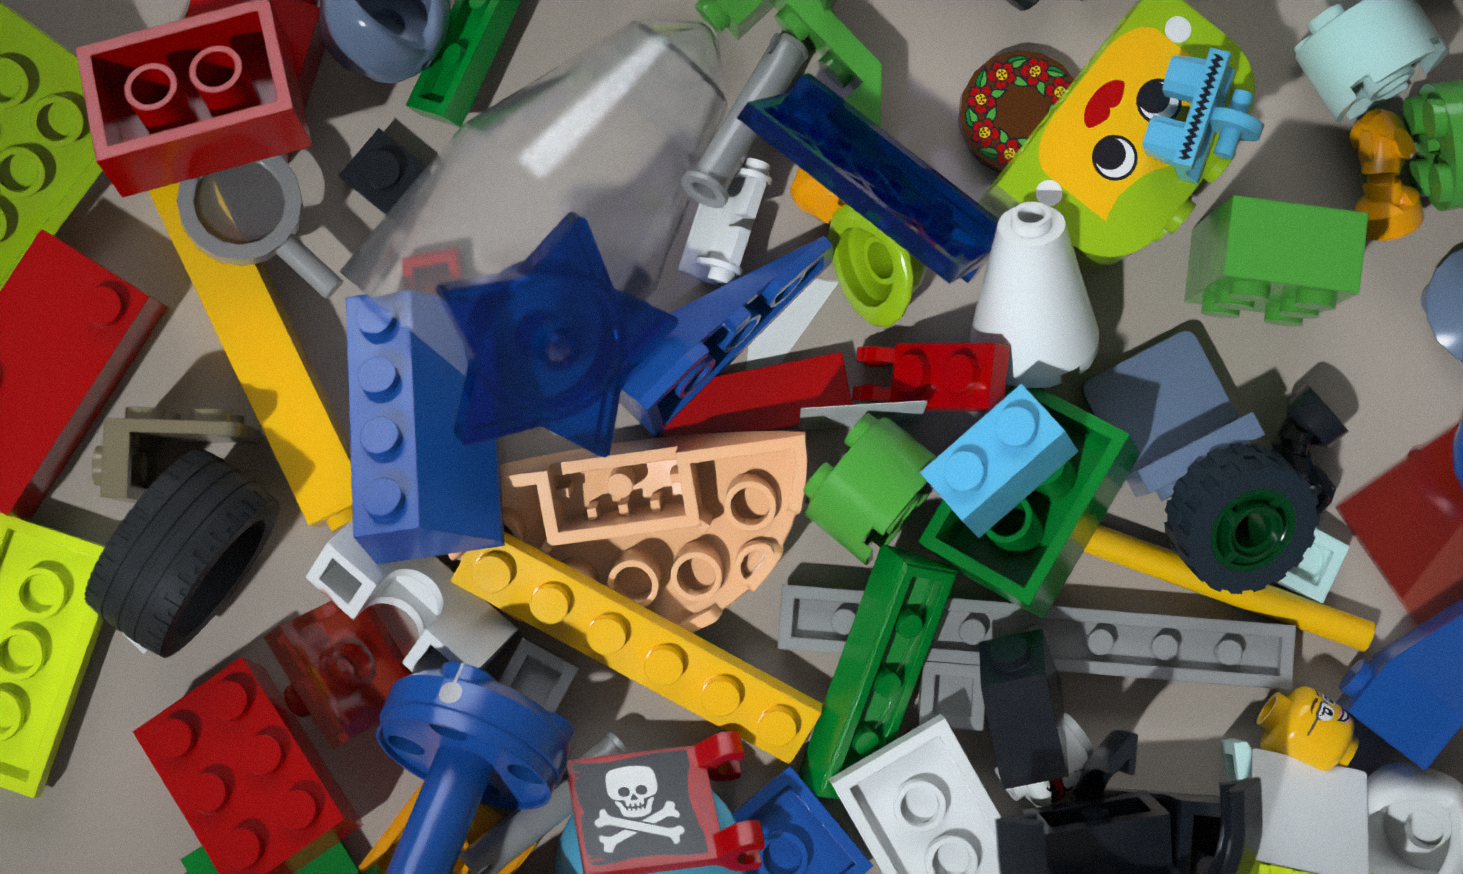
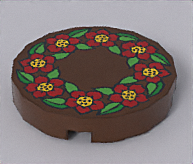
M1015 50L992 57L973 73L960 97L958 124L965 143L971 149L970 152L979 163L1000 174L1071 83L1075 82V79L1061 63L1042 53Z

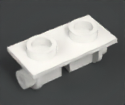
M746 158V161L743 162L727 189L729 200L723 208H712L699 203L678 271L719 288L734 281L736 277L742 276L743 269L740 268V264L765 187H770L773 181L769 177L770 165L754 158Z

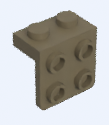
M129 406L126 407L125 418H104L103 446H96L92 457L93 482L95 485H101V498L136 503L159 477L161 441L259 444L260 430L244 425V416L232 415L230 410L192 409L191 420H181V414L168 413L165 408Z

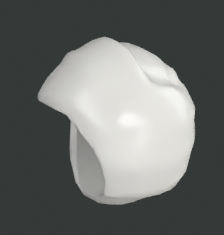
M1409 762L1386 764L1373 772L1367 778L1369 873L1463 874V785L1455 778L1441 771L1427 768L1425 771L1418 765Z

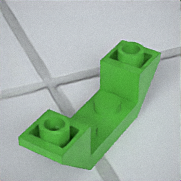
M699 0L695 4L698 13L716 32L721 33L727 28L737 40L743 37L775 7L779 12L774 17L783 31L796 37L801 42L806 39L822 56L818 60L819 66L838 87L844 89L849 84L854 89L846 99L827 115L824 130L830 136L825 140L826 145L848 168H852L857 163L866 172L877 163L880 155L882 64L830 10H823L820 0Z

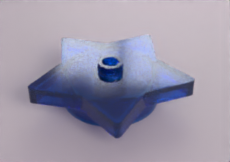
M570 211L524 261L513 264L498 274L443 282L435 288L437 296L464 345L468 363L453 434L464 445H473L542 426L600 457L605 458L610 454L623 379L677 327L679 322L678 318L664 309L613 286L585 217Z

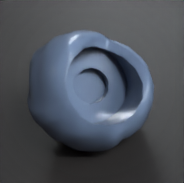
M320 0L319 30L328 52L343 68L371 81L381 83H397L407 80L428 67L441 51L450 23L451 8L449 0Z

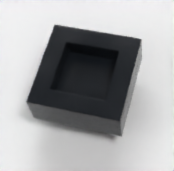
M378 128L338 176L391 219L430 173V170Z

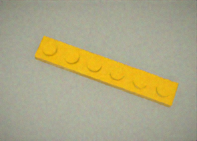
M505 531V546L466 551L450 580L453 584L724 730L740 732L741 739L789 765L822 714L821 702Z

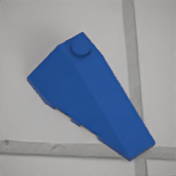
M822 236L641 327L631 338L626 334L620 336L604 351L599 360L603 366L597 371L602 387L656 438L715 376H719L832 263L833 244L825 236Z
M1463 598L1376 652L1369 662L1365 659H1360L1341 680L1339 689L1344 693L1335 702L1396 751L1425 771L1463 725Z

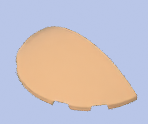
M747 431L660 437L580 448L500 464L504 531L693 633L717 621L722 611L747 591L754 592L769 576L783 555L784 543L793 526L796 515L801 512L804 498L802 490L806 485L808 457L806 433L796 431ZM466 552L447 555L452 561H461ZM500 609L501 611H503L504 613L508 614L509 616H511L512 618L516 619L517 621H519V622H521V623L524 622V621L518 619L517 617H515V616H513V615H511V614L505 612L504 610Z

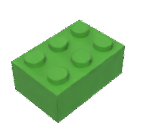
M1233 195L1192 230L1184 302L1202 304L1201 314L1212 317L1238 318L1240 310L1265 313L1264 322L1280 326H1302L1303 318H1319V313L1325 310H1335L1337 304L1360 293L1369 213Z

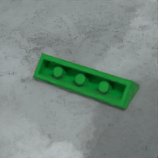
M882 545L880 547L824 700L822 714L816 722L799 770L801 779L818 797L840 799L829 778L896 739L958 570L954 567L894 546Z

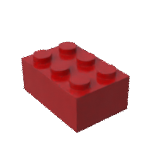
M252 0L75 48L96 162L122 198L313 146L289 38L270 0Z
M243 656L132 731L219 874H294L364 825L266 669Z

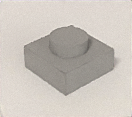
M523 637L503 672L499 683L524 694L544 709L556 713L581 667Z
M924 661L920 676L917 725L920 726L941 714L948 722L950 728L983 731L985 705L981 691L980 665Z

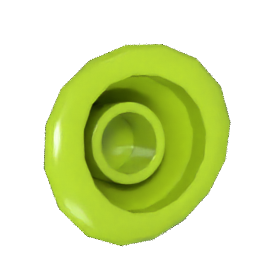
M844 204L833 213L828 232V240L833 244L832 263L845 297L858 315L873 326L890 327L904 316L912 299V293L923 282L927 270L928 257L925 244L914 226L899 216L882 215L863 204Z

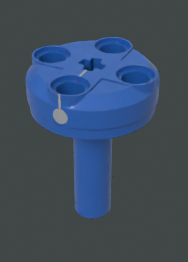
M446 662L442 665L441 669H427L397 680L392 685L380 713V724L376 730V738L380 747L391 759L413 775L424 780V783L385 874H452L480 803L515 810L536 809L546 805L553 791L559 786L571 754L569 746L575 733L574 726L562 716L544 709L524 694L497 682L483 670L465 663Z

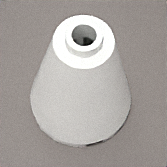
M1039 202L1019 204L1006 211L1000 217L970 330V343H998L1010 346L1006 384L1016 387L1021 383L1025 388H1048L1061 384L1062 374L1079 367L1080 375L1091 366L1099 352L1098 324L1065 219L1056 209Z

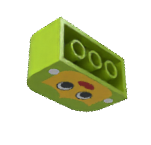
M1138 0L976 204L998 221L1006 211L1025 202H1039L1056 209L1065 219L1081 272L1096 271L1111 266L1143 249L1152 241L1157 243L1167 232L1172 235L1196 207V203L1189 196L1192 193L1198 192L1206 182L1212 184L1225 171L1233 159L1221 158L1213 153L1220 135L1215 133L1199 183L1194 184L1179 180L1174 166L1165 164L1145 154L1142 143L1149 121L1153 115L1186 122L1192 104L1164 95L1162 90L1164 77L1171 57L1174 55L1198 57L1207 60L1210 48L1230 52L1229 66L1235 69L1236 74L1224 108H1229L1235 89L1245 90L1254 95L1248 115H1250L1255 100V80L1247 57L1230 37L1185 1Z

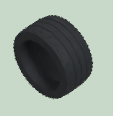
M202 448L188 452L179 460H176L173 465L169 466L151 484L148 490L143 493L141 498L127 513L123 521H121L109 542H107L103 552H101L90 574L84 594L85 602L103 620L120 632H123L134 642L140 644L141 647L163 658L174 655L208 624L250 570L275 526L280 509L279 502L261 485H258L257 482L247 475L242 474L240 470L224 459Z

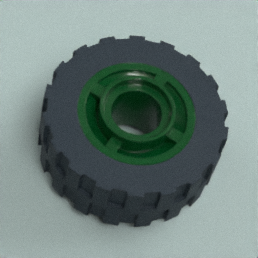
M1242 443L1229 444L1228 448L1222 450L1216 448L1208 452L1207 457L1201 461H1195L1187 468L1188 472L1181 480L1178 479L1172 488L1174 493L1171 500H1167L1165 508L1167 522H1164L1165 533L1171 539L1169 544L1202 583L1205 581L1211 589L1219 592L1222 589L1228 590L1231 594H1242L1243 591L1247 590L1256 592L1265 589L1267 584L1274 581L1276 583L1286 577V573L1291 568L1297 567L1304 559L1305 551L1308 547H1312L1316 538L1314 531L1316 526H1319L1320 514L1316 510V505L1319 504L1317 495L1309 488L1311 486L1310 483L1276 451L1273 449L1268 451L1263 445L1252 443L1251 446H1244Z

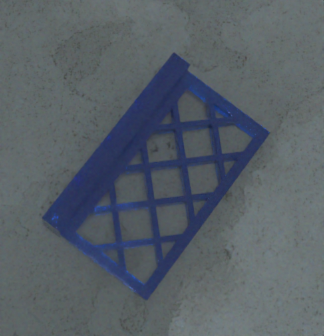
M801 74L789 93L748 101L738 115V120L947 283L951 284L959 278L967 283L971 282L989 260L999 219L812 74Z

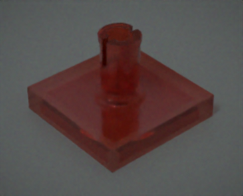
M329 601L278 626L263 637L291 681V684L284 690V700L287 707L298 717L304 718L312 715L333 750L380 724V713L392 685L397 680L414 674L402 663L405 657L373 605L367 607L353 620L335 603Z

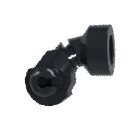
M1306 383L1287 399V417L1277 432L1280 437V444L1273 442L1271 444L1272 449L1280 454L1310 483L1311 486L1309 488L1317 495L1319 504L1316 505V510L1320 514L1331 504L1336 487L1322 467L1314 461L1308 449L1312 445L1330 448L1347 434L1349 430Z

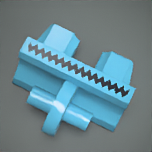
M1210 48L1207 60L1198 57L1174 55L1171 57L1164 77L1162 88L1164 95L1192 104L1186 122L1154 114L1149 121L1142 147L1146 155L1174 166L1179 180L1194 184L1199 183L1215 133L1220 135L1213 153L1225 159H1233L1239 140L1254 142L1259 141L1264 124L1255 117L1248 115L1254 97L1252 93L1235 89L1229 108H1224L1236 74L1235 69L1229 66L1230 52Z

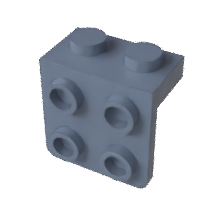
M1189 331L1179 332L1085 381L1081 388L1082 396L1092 415L1129 433L1141 453L1126 478L1136 498L1156 491L1161 501L1172 497L1174 493L1172 488L1178 479L1181 480L1188 472L1187 468L1195 461L1199 462L1207 457L1208 452L1216 448L1219 450L1228 448L1229 444L1242 443L1244 446H1249L1248 443L1265 435L1253 411L1238 416L1197 337Z

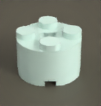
M1363 0L1347 11L1344 10L1341 4L1334 5L1310 21L1307 27L1311 35L1303 39L1294 48L1296 53L1295 60L1336 122H1341L1345 115L1349 120L1358 118L1388 102L1410 87L1406 81L1414 75V68L1420 65L1425 74H1428L1449 53L1448 46L1417 0Z

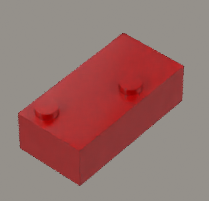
M43 229L39 231L0 291V512L6 516L27 519L33 517L168 308L167 305Z

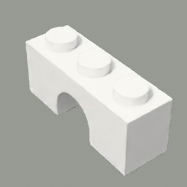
M353 520L326 543L305 577L353 620L367 607L374 604H390L404 610L413 619L419 632L418 641L402 662L414 674L427 669H441L442 665L446 662L465 663L485 671L518 630L501 615L496 607L450 582L454 572L435 556L376 564L353 536Z

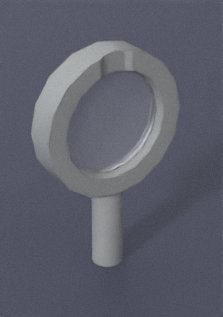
M280 155L180 182L177 205L181 223L188 237L197 249L218 262L238 266L265 262L277 254L325 299L332 296L342 285L343 280L294 236L300 226L303 200L297 176Z

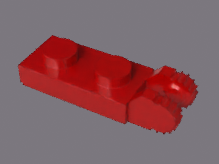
M896 343L895 348L880 346L857 347V362L874 368L893 366L891 388L874 384L853 386L852 401L866 404L928 401L924 411L989 412L1005 397L1010 346L998 343Z

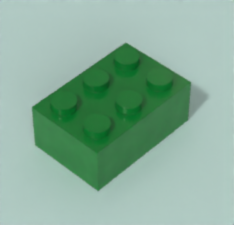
M1011 385L1007 393L1005 394V397L1008 396L1017 387ZM1026 388L1066 431L1078 452L980 538L942 500L917 543L936 560L954 567L964 576L1043 620L1141 453L1129 433L1042 388Z

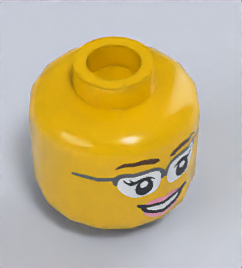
M1300 686L1286 696L1276 692L1263 706L1256 722L1263 728L1260 738V748L1262 750L1289 755L1322 771H1329L1336 765L1347 767L1359 745V738L1354 735L1355 723L1353 716L1322 693L1308 686Z

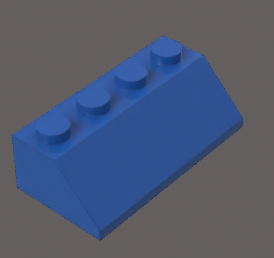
M409 287L345 297L353 536L376 564L505 546L491 315L488 306Z

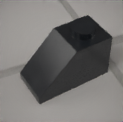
M1043 629L1005 635L1000 638L979 642L981 691L1003 788L1009 789L1069 777L1061 681Z

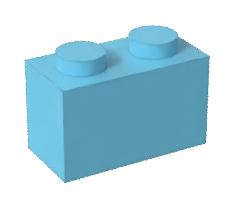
M1021 383L920 473L966 526L980 538L1072 458L1078 450L1066 431Z

